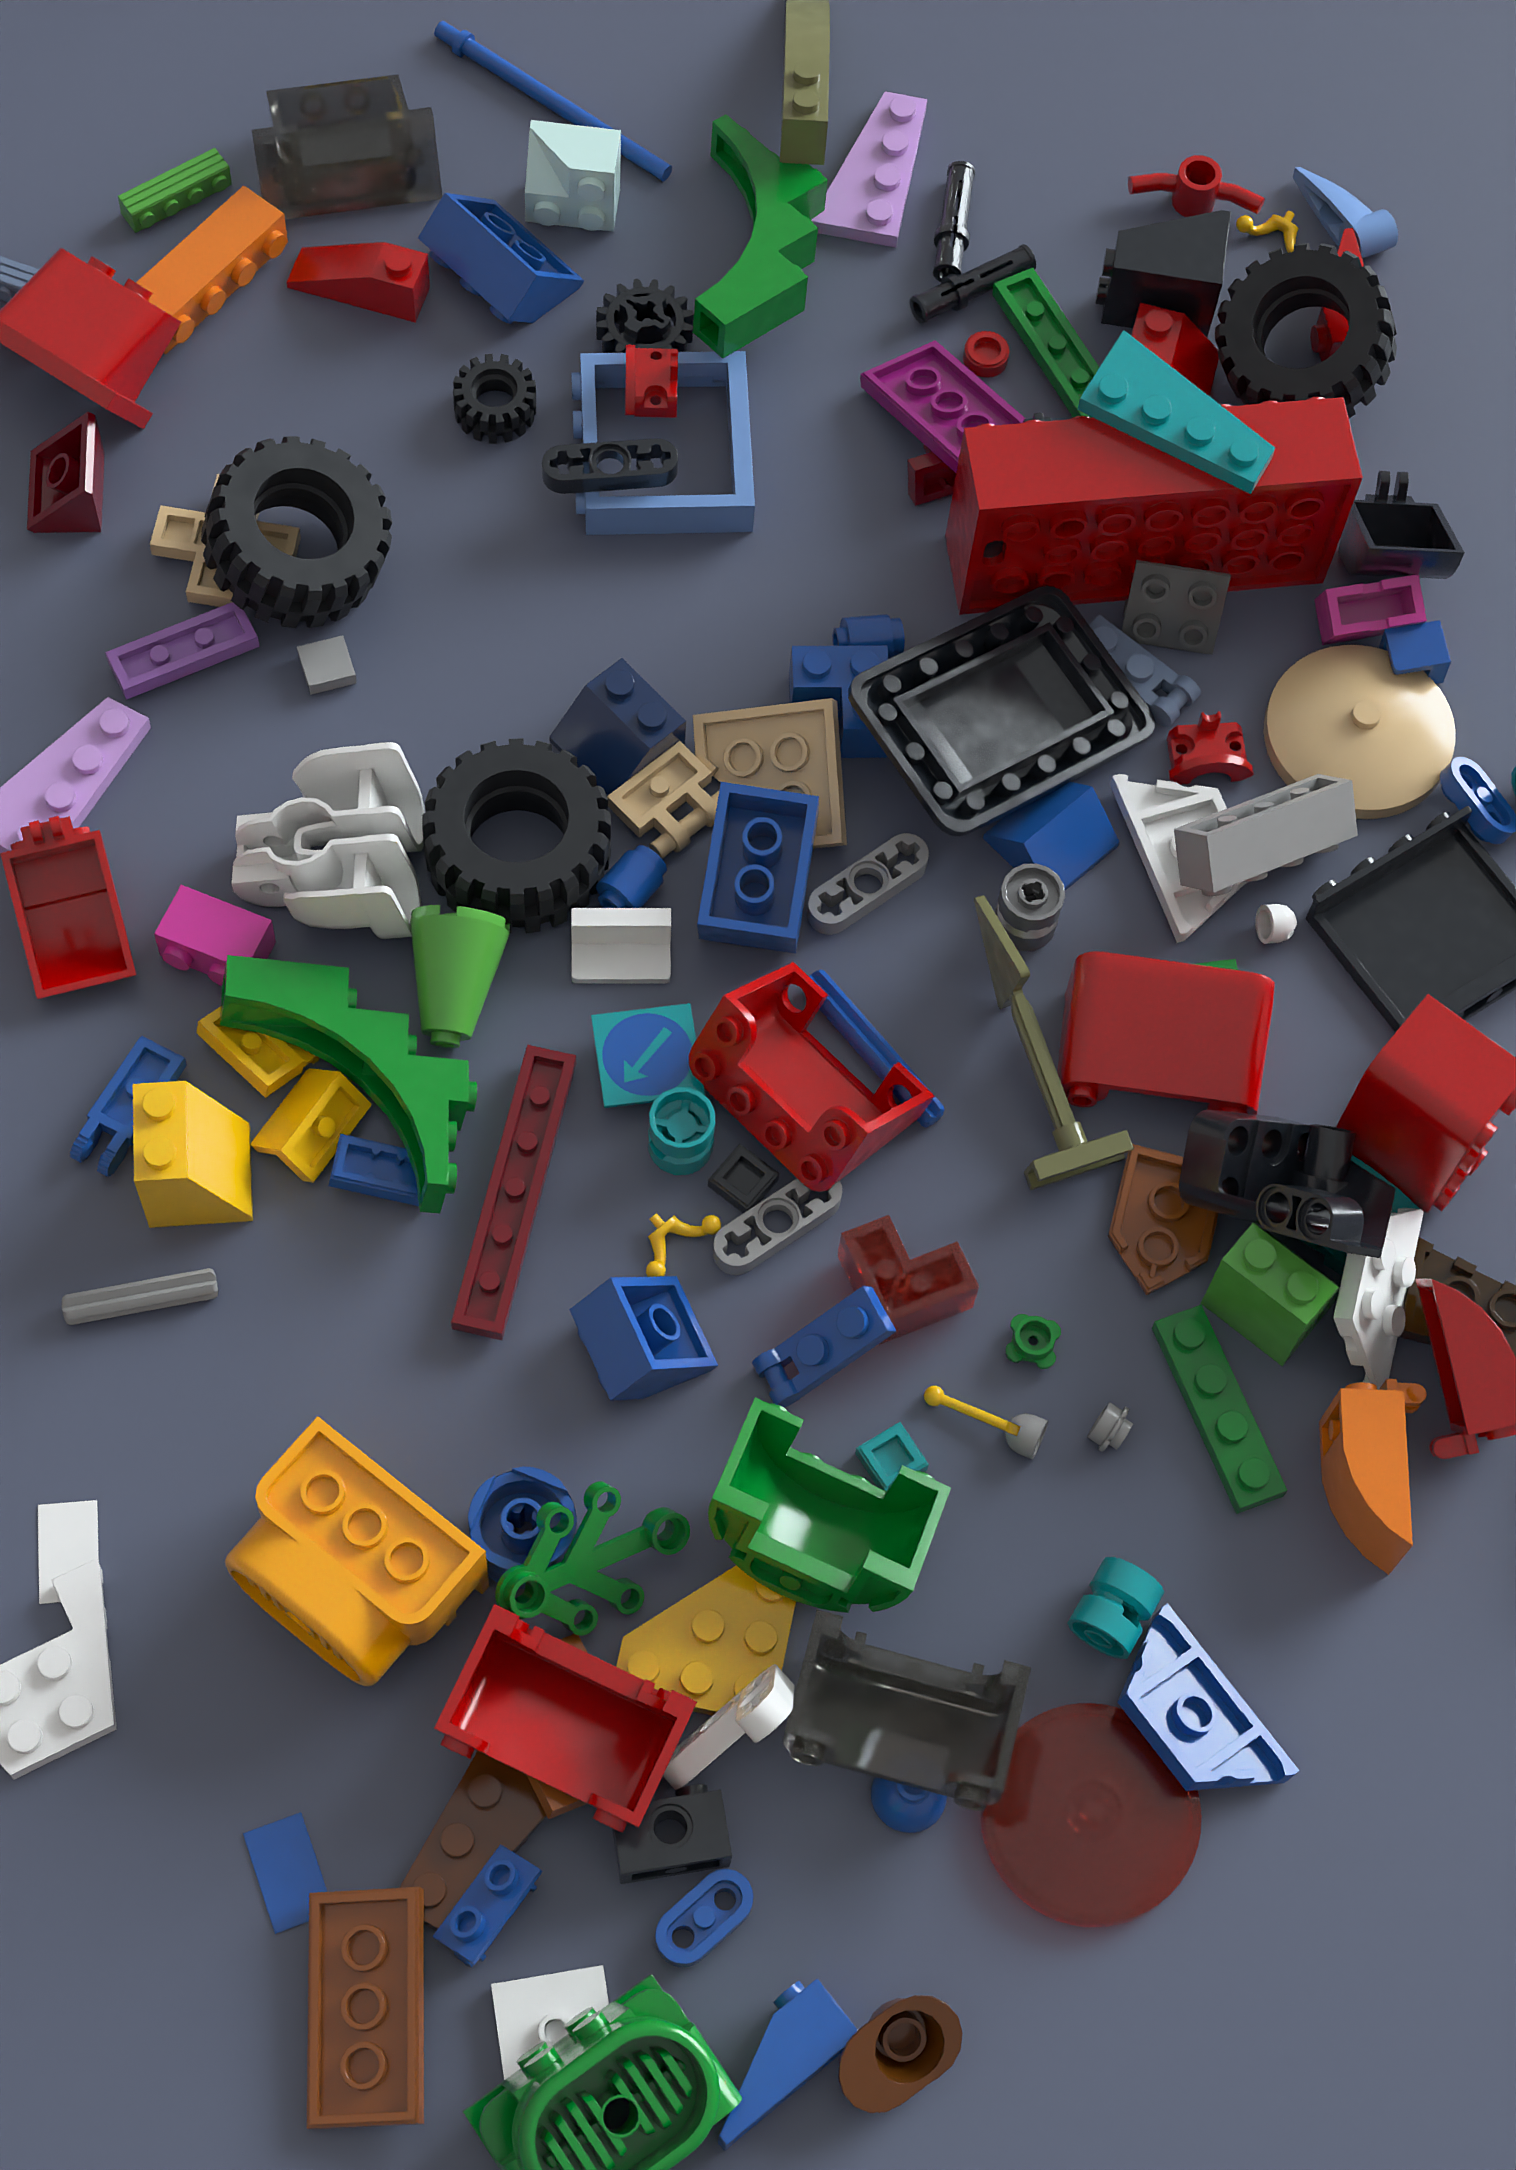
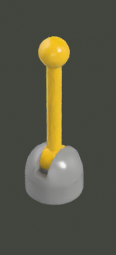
M930 1386L924 1392V1400L930 1406L941 1404L1004 1430L1006 1442L1013 1451L1032 1460L1034 1459L1045 1435L1048 1420L1033 1414L1023 1413L1007 1421L944 1395V1391L939 1386Z

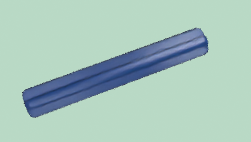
M819 969L809 975L828 994L820 1007V1011L882 1081L893 1065L900 1062L928 1089L824 970ZM901 1085L894 1086L893 1094L901 1103L912 1098L910 1092ZM934 1096L921 1117L917 1119L923 1127H930L943 1116L944 1106L936 1096Z

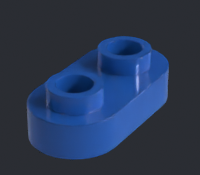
M1456 757L1441 771L1439 778L1443 794L1456 805L1459 811L1466 806L1471 808L1472 813L1468 823L1470 824L1471 831L1478 839L1493 844H1502L1516 831V814L1480 766L1468 758Z
M719 1869L707 1875L659 1920L655 1933V1945L660 1956L667 1963L676 1967H690L705 1958L749 1916L753 1904V1890L749 1881L741 1873L731 1869ZM718 1893H730L735 1899L734 1907L730 1910L719 1909L714 1903V1898ZM681 1929L689 1931L694 1938L692 1945L688 1948L677 1947L672 1940V1936L676 1931Z

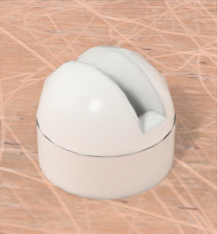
M1261 905L1257 910L1255 918L1258 938L1264 944L1280 943L1288 940L1293 935L1294 929L1297 926L1294 912L1285 905Z

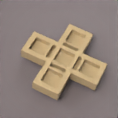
M217 474L214 487L216 486L220 474ZM160 505L150 541L152 555L193 561L186 589L188 602L216 607L231 603L233 593L229 589L224 592L220 590L213 580L216 569H209L205 563L203 552L206 546L201 542L205 512ZM259 513L256 514V523L264 537L280 551L296 557L301 540L300 528L257 521Z

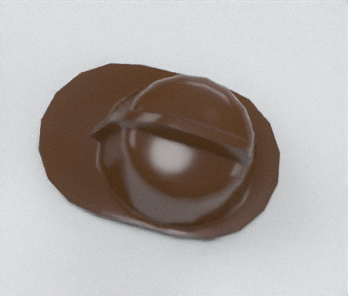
M914 1995L908 1998H896L882 2004L873 2012L868 2023L862 2026L847 2041L841 2054L838 2079L844 2096L854 2107L868 2113L888 2112L902 2105L929 2083L938 2079L953 2066L961 2050L963 2032L957 2014L946 2002L933 1996Z

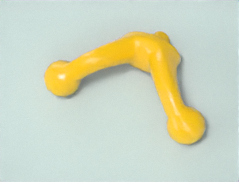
M1289 210L1284 217L1273 214L1265 223L1258 226H1253V220L1248 215H1242L1236 221V227L1240 232L1253 236L1269 234L1276 230L1282 231L1288 253L1294 251L1296 235L1299 230L1291 222L1295 214Z
M658 1213L654 1214L649 1220L656 1227V1230L648 1236L653 1248L654 1261L649 1262L646 1267L647 1276H665V1236L668 1233L686 1237L715 1235L721 1229L720 1219L715 1215H708L702 1220V1226H693L682 1222L675 1215L664 1222Z

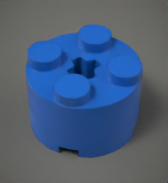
M534 1467L512 1468V1471L489 1478L476 1491L468 1512L469 1536L471 1540L486 1551L488 1577L498 1583L501 1576L511 1567L524 1563L540 1532L536 1524L537 1513L548 1502H557L563 1505L574 1516L572 1530L568 1535L560 1538L547 1568L563 1560L577 1532V1515L574 1503L567 1489L554 1475ZM560 1512L551 1518L550 1528L555 1527L559 1523L561 1518ZM524 1522L532 1524V1531L526 1530L523 1534L514 1532V1527L521 1528ZM525 1583L518 1589H525Z

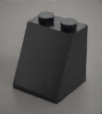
M1220 210L1118 231L1115 249L1106 248L1101 275L1106 277L1099 278L1095 304L1103 305L1101 324L1133 328L1140 303L1184 313L1208 338L1223 284L1231 211Z

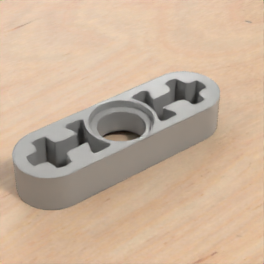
M903 833L896 835L816 888L811 893L808 901L807 919L811 927L822 934H837L919 880L926 871L929 857L926 843L914 834ZM901 852L904 856H909L913 853L915 855L914 864L911 865L907 860L902 861L894 867L891 878L889 869L897 863L898 853ZM870 874L880 880L882 887L875 893H864L857 889L854 881L861 875ZM845 890L848 898L842 901L843 893ZM841 902L837 916H834L831 912H826L823 915L820 913L822 903H825L828 907H833Z
M796 1178L717 1232L713 1245L715 1264L720 1270L730 1275H742L749 1272L833 1216L839 1209L841 1202V1182H837L828 1189L826 1203H823L819 1198L807 1203L803 1214L806 1218H802L798 1206L808 1200L810 1189ZM774 1210L783 1211L790 1216L792 1226L783 1233L771 1232L763 1223L764 1216ZM753 1225L757 1237L746 1245L745 1257L741 1258L736 1253L727 1256L728 1241L732 1240L736 1245L744 1243L751 1238L752 1228L749 1226Z

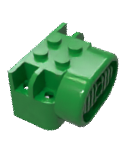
M650 1974L602 2010L596 2012L593 2007H590L579 2013L564 2026L568 2034L554 2045L548 2047L544 2041L531 2048L516 2061L521 2069L462 2112L500 2170H670L699 2147L709 2134L712 2126L737 2107L742 2101V2096L695 2024L688 2020L679 2004L670 1994L663 1992L654 1976ZM616 2098H626L629 2104L627 2121L617 2129H607L603 2121L605 2107Z

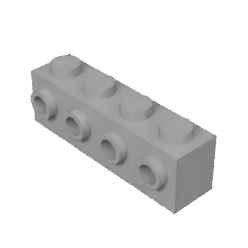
M1316 774L1175 828L1174 836L1180 885L1199 889L1205 896H1219L1229 893L1231 886L1240 882L1264 879L1268 876L1267 872L1275 868L1296 866L1303 863V857L1313 853H1326L1338 849V843L1358 836L1352 780Z

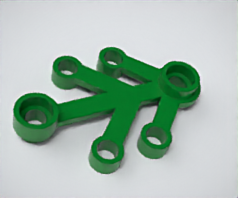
M602 1481L595 1482L585 1491L583 1500L587 1512L563 1560L547 1568L560 1538L568 1535L574 1525V1516L568 1508L557 1502H548L537 1513L536 1524L540 1532L524 1563L508 1569L497 1583L495 1591L497 1605L520 1616L519 1619L532 1618L543 1613L560 1621L572 1633L584 1636L593 1631L597 1625L598 1613L596 1609L582 1599H573L567 1602L550 1593L571 1583L608 1600L609 1604L621 1613L633 1614L643 1605L645 1596L642 1587L628 1578L615 1580L598 1572V1570L650 1547L665 1555L679 1552L687 1544L690 1537V1525L683 1515L667 1507L657 1508L646 1515L642 1526L595 1546L609 1517L613 1516L621 1505V1495L616 1488ZM607 1492V1501L603 1506L597 1507L598 1498L601 1494ZM560 1512L561 1518L559 1523L555 1527L550 1528L551 1518ZM665 1521L664 1530L657 1535L659 1527ZM525 1583L524 1592L515 1598L518 1588ZM631 1589L629 1599L621 1604L622 1594L626 1590ZM584 1610V1618L580 1623L574 1625L576 1614Z

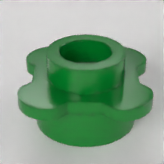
M1016 1315L1010 1323L1013 1336L1011 1343L1007 1344L1005 1348L1007 1358L1013 1363H1019L1022 1360L1032 1362L1040 1369L1052 1367L1056 1361L1053 1348L1055 1341L1061 1335L1060 1326L1055 1321L1047 1320L1040 1316ZM1032 1337L1036 1338L1038 1344L1031 1345L1029 1344L1028 1339Z

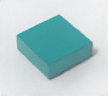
M901 1422L863 1443L855 1451L856 1456L876 1486L885 1491L889 1488L902 1465L921 1472H925L929 1466V1463Z

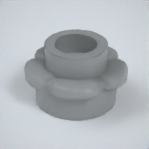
M1108 1402L1098 1416L1087 1438L1099 1445V1451H1104L1108 1445L1117 1450L1133 1426V1423L1126 1419L1129 1412L1128 1407L1125 1406L1121 1410Z

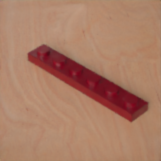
M527 1045L451 1320L453 1330L503 1340L576 1067V1055Z

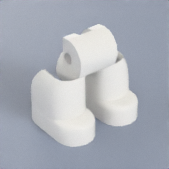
M393 742L325 749L313 753L303 759L293 771L292 779L298 785L303 797L287 801L271 813L237 816L235 835L237 854L233 862L232 888L233 892L241 899L251 904L265 907L287 906L295 920L310 927L326 929L370 927L376 936L381 939L412 937L411 913L413 909L421 906V896L414 867L406 852L422 851L424 847L422 815L425 811L419 785L398 744ZM326 845L323 850H311V847Z

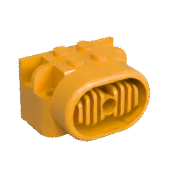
M318 1416L260 1480L256 1488L255 1498L261 1518L235 1545L225 1559V1565L231 1577L255 1603L334 1669L362 1686L375 1685L409 1645L425 1643L435 1636L443 1625L449 1626L457 1617L456 1610L474 1589L483 1594L489 1587L486 1551Z

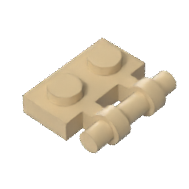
M678 741L609 794L607 799L608 807L639 838L653 827L661 833V836L649 844V848L663 859L672 851L680 852L691 842L690 837L705 825L708 827L714 825L719 791L710 796L703 790L704 787L711 783L712 772L681 741ZM687 802L694 810L678 822L671 813Z

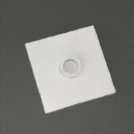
M603 1965L491 1984L504 2080L521 2069L516 2061L531 2048L544 2041L550 2047L565 2037L568 2033L564 2026L579 2013L590 2007H593L598 2012L609 2004Z

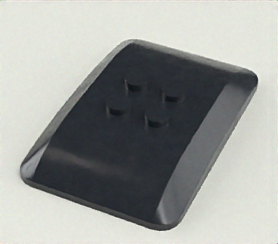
M1047 585L1035 588L861 672L852 680L848 688V699L856 713L933 822L943 832L952 836H963L972 833L1045 797L1067 783L1079 779L1143 743L1153 733L1155 728V719L1151 710L1070 598L1062 590Z

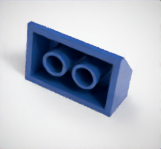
M444 193L418 236V239L431 250L429 255L435 262L456 272L461 277L459 283L467 291L474 295L482 296L491 304L489 308L491 313L509 324H512L514 321L534 323L580 289L584 283V280L493 199Z

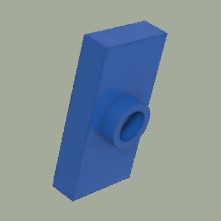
M340 1134L328 1186L419 1206L416 1177L406 1148Z

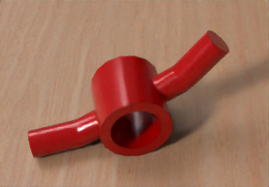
M1194 155L1186 158L1181 162L1177 175L1153 173L1128 177V190L1130 194L1154 191L1172 192V205L1176 212L1184 217L1212 212L1216 200L1229 201L1258 214L1265 201L1264 197L1241 186L1221 182L1222 169L1219 164L1212 158L1203 155Z

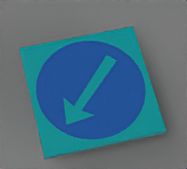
M690 1003L591 1015L604 1108L652 1103L663 1092L675 1087H689L705 1095L703 1084L692 1075L689 1067V1053L696 1041Z

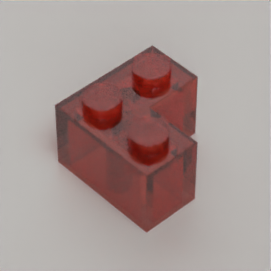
M889 1215L841 1233L837 1256L854 1292L862 1286L873 1287L897 1331L879 1343V1345L973 1308L979 1284L958 1241L910 1259Z

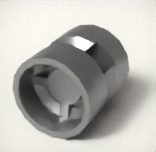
M1037 863L1022 864L1013 868L1005 876L995 914L1017 950L1034 951L1044 947L1053 938L1065 899L1064 884L1058 874L1049 867Z

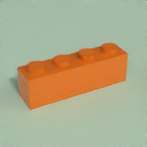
M244 185L136 282L153 293L149 299L150 303L181 321L164 351L165 355L178 343L185 342L193 333L194 328L207 316L217 313L231 294L239 287L246 286L253 279L256 271L268 260L278 257L288 243L284 213Z

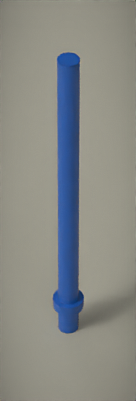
M445 21L439 22L436 26L434 36L451 46L452 52L460 58L464 55L573 125L613 129L476 42L475 36L469 31L462 30L460 32ZM621 134V155L661 181L667 180L672 172V166Z

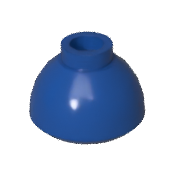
M903 1755L891 1759L878 1770L871 1786V1801L876 1814L886 1825L900 1832L915 1833L931 1827L941 1817L947 1802V1787L943 1775L933 1763L919 1756Z

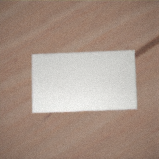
M97 1500L38 1505L39 1604L61 1602L51 1579L95 1558L99 1563Z

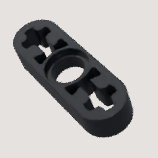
M658 438L557 445L546 451L542 458L543 482L548 489L559 494L663 487L673 482L678 472V452L675 446L667 440ZM612 458L621 462L623 468L617 473L607 474L600 471L597 465L604 459ZM660 458L663 467L654 468L651 459ZM631 459H636L637 470L631 471ZM583 462H589L588 474H584ZM558 465H567L569 473L560 474Z

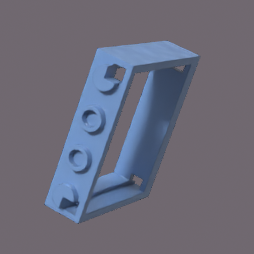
M735 351L725 358H721L716 352H678L677 387L726 386L732 494L600 497L599 491L575 493L576 514H585L586 535L753 532L755 498L746 351ZM580 353V372L571 373L572 400H581V410L573 411V439H582L583 443L597 442L595 388H626V353ZM583 462L584 474H588L589 462Z

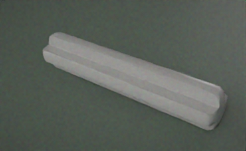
M201 1269L66 1294L62 1297V1312L67 1324H80L214 1299L218 1296V1284L213 1269Z

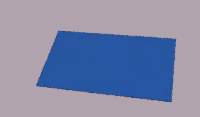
M300 1812L243 1833L275 1934L308 1922L309 1893L327 1892L302 1813Z

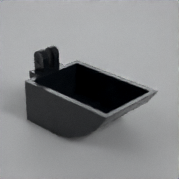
M1379 471L1375 495L1366 494L1365 500H1354L1340 537L1338 553L1347 572L1352 575L1389 577L1419 575V578L1447 579L1453 576L1465 552L1439 505L1434 503H1415L1412 496H1407L1408 472H1397L1394 494L1388 495L1391 478L1390 471Z

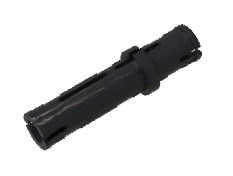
M965 161L952 162L947 170L948 177L943 200L941 224L934 235V245L937 248L933 276L939 282L950 274L961 275L963 252L969 246L970 234L967 231L975 168L972 164ZM956 197L959 198L957 210H955ZM951 233L954 234L952 247L950 246Z
M1022 244L1018 246L1019 248L991 261H987L959 276L950 274L944 277L940 285L910 298L909 303L913 316L919 323L923 324L927 320L950 309L959 311L967 307L969 300L993 290L994 283L1030 268L1035 270L1036 259L1032 250L1027 245Z

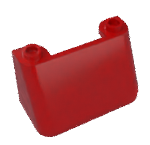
M1092 951L1079 955L1075 959L1065 993L1057 1070L1068 1103L1077 1107H1092L1098 1101L1105 1099L1111 1089L1208 1103L1207 1110L1257 1115L1273 1010L1274 981L1263 974L1117 953Z
M494 1604L434 1727L436 1731L444 1734L440 1745L468 1759H471L474 1750H477L597 1809L592 1819L621 1833L624 1832L627 1823L638 1828L697 1701L674 1690H671V1692L663 1688L657 1690L654 1688L655 1683L636 1677L555 1638L537 1626H534L533 1630L530 1629L529 1624L519 1619L520 1616Z

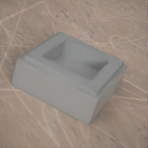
M343 635L297 647L298 657L310 695L357 683L356 674Z

